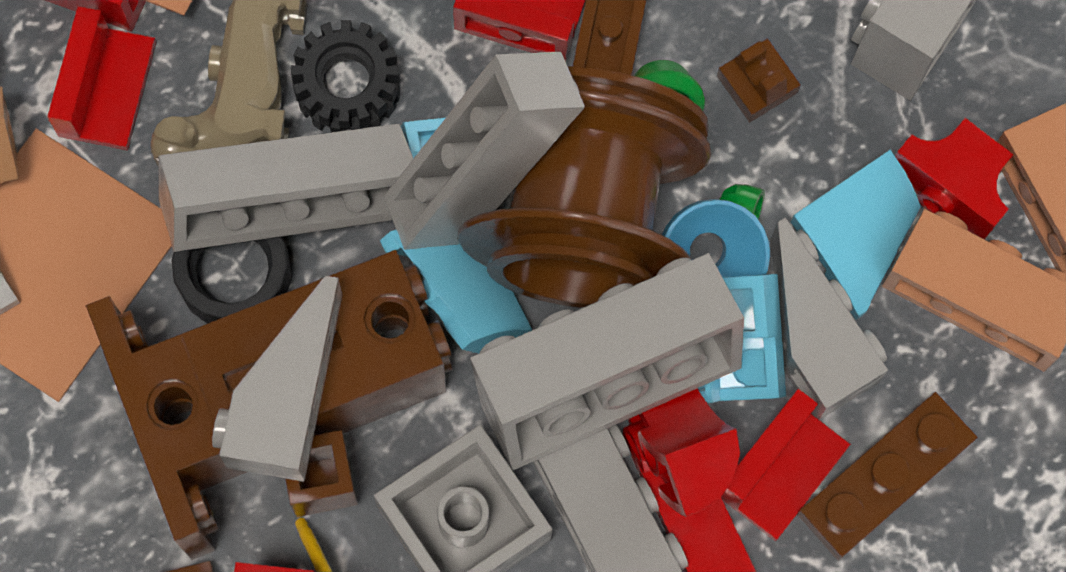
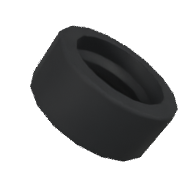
M282 237L253 240L261 246L266 254L269 270L264 285L255 295L235 303H226L213 299L203 291L198 283L196 266L199 256L205 248L174 252L171 260L174 283L190 312L208 324L287 293L292 273L289 253Z

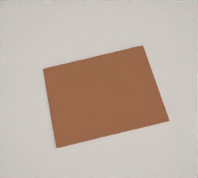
M35 129L17 153L18 179L5 181L0 184V270L20 304L0 315V364L59 402L100 346L86 305L110 296L121 314L124 313L171 249L172 244L161 208L46 134Z

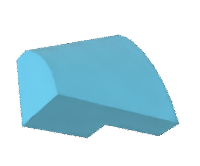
M889 150L793 215L791 224L796 230L801 229L809 236L818 252L819 261L826 268L825 277L828 281L835 279L844 288L853 307L850 313L857 320L868 310L878 287L921 206L906 172L892 151Z
M397 230L390 231L380 240L386 253L396 250L399 255L409 257L420 271L428 298L424 300L425 303L440 316L446 330L462 350L480 354L481 349L494 339L502 336H514L516 338L532 331L513 291L495 282L489 276L487 267L470 257L460 244L404 250Z
M778 274L723 278L744 316L742 368L697 389L707 403L786 397Z

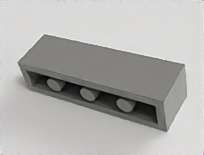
M561 52L496 54L384 196L404 250L458 245L459 227L466 220L474 216L496 210L584 109L585 106L578 87L570 74Z
M400 124L159 155V203L174 252L391 221L392 217L384 196L411 163L413 156Z
M617 425L533 461L589 572H682V569L688 567L687 558L674 534L671 532L663 536L652 515L659 511V506L648 483L643 477L634 480L623 459L630 456V451Z

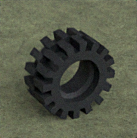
M341 20V29L332 30L330 22L321 25L322 35L316 37L311 31L304 37L306 47L302 49L297 46L293 55L295 65H291L293 89L296 101H298L300 111L304 117L308 118L310 116L313 126L321 131L325 125L330 127L331 133L340 132L342 129H361L365 125H369V127L381 126L380 117L384 115L389 119L394 112L393 102L399 101L401 81L397 55L393 47L388 48L387 38L381 32L376 36L372 35L371 26L361 22L359 30L352 29L351 20ZM341 60L359 62L367 69L370 75L366 88L360 94L351 98L334 96L323 84V78L327 69L332 64Z

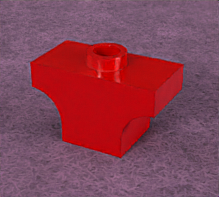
M964 118L952 134L941 140H923L912 134L897 151L895 157L906 172L916 194H918L920 204L926 210L934 214L936 212H946L959 218L967 225V231L984 240L1009 210L999 197L997 179L1014 154L968 119Z

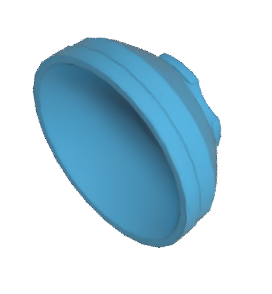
M720 199L697 201L685 206L676 213L665 226L662 235L683 247L689 255L690 246L698 235L703 233L718 235L722 241L723 251L715 265L722 278L766 275L768 271L770 247L765 229L756 216L743 206Z

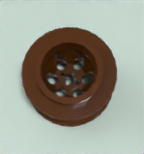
M567 66L578 87L585 106L584 109L514 188L510 209L485 212L466 220L458 229L457 240L462 249L475 261L486 266L489 276L503 287L533 299L558 305L584 308L598 302L599 298L606 291L615 286L627 283L635 286L657 276V273L665 265L680 258H690L693 260L683 247L653 231L659 185L680 181L697 174L708 165L712 153L710 143L707 141L709 131L708 118L702 109L686 96L669 87L629 74L597 68Z

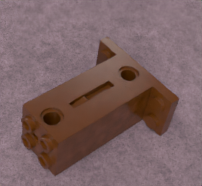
M394 250L330 275L329 277L339 278L343 297L314 436L342 430L344 434L445 393V373L452 371L449 360L451 351L439 322L426 323L424 317L429 315V311L424 300L428 298L415 265L403 268L398 253ZM323 278L152 346H149L141 326H138L132 311L129 310L121 314L110 296L86 305L174 541L191 560L215 551L209 534L219 530L206 495L203 496L201 491L247 473L246 471L227 468L219 456L221 448H215L212 445L213 430L220 408H230L234 389ZM396 329L404 332L395 338L382 337V334L390 330ZM191 412L189 417L182 423L171 425L179 414Z

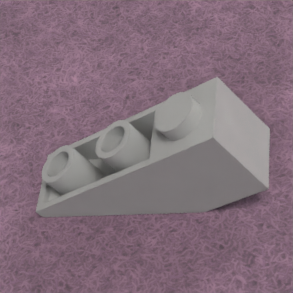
M785 217L777 223L771 237L774 274H778L784 371L796 390L799 388L818 403L812 414L820 420L876 386L888 372L887 367L884 365V362L887 361V356L877 337L869 330L862 332L850 314V311L853 310L852 303L841 284L835 279L828 281L817 265L816 261L819 260V255L809 236L801 229L795 232Z

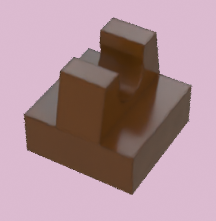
M768 38L740 52L734 59L719 67L717 78L749 123L796 95L801 86Z

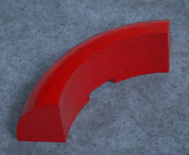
M694 389L627 419L630 425L623 428V437L630 452L643 473L652 471L656 477L660 476L665 484L658 486L659 495L680 515L685 517L694 515L718 501L734 480L740 457L737 428L731 427L721 420L707 404L698 389Z

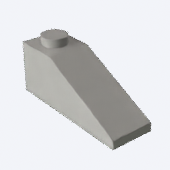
M329 276L323 278L234 389L230 408L219 409L213 430L212 445L215 448H221L219 456L227 468L304 482L343 297L339 278Z

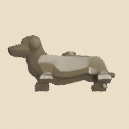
M307 0L232 1L228 11L223 45H212L209 53L208 77L210 81H217L213 103L206 111L199 115L189 117L171 116L164 118L157 124L152 134L151 152L158 167L159 155L289 138V128H284L285 111L280 110L282 89L276 43L281 38L283 25L289 26L292 34L304 35L308 8Z

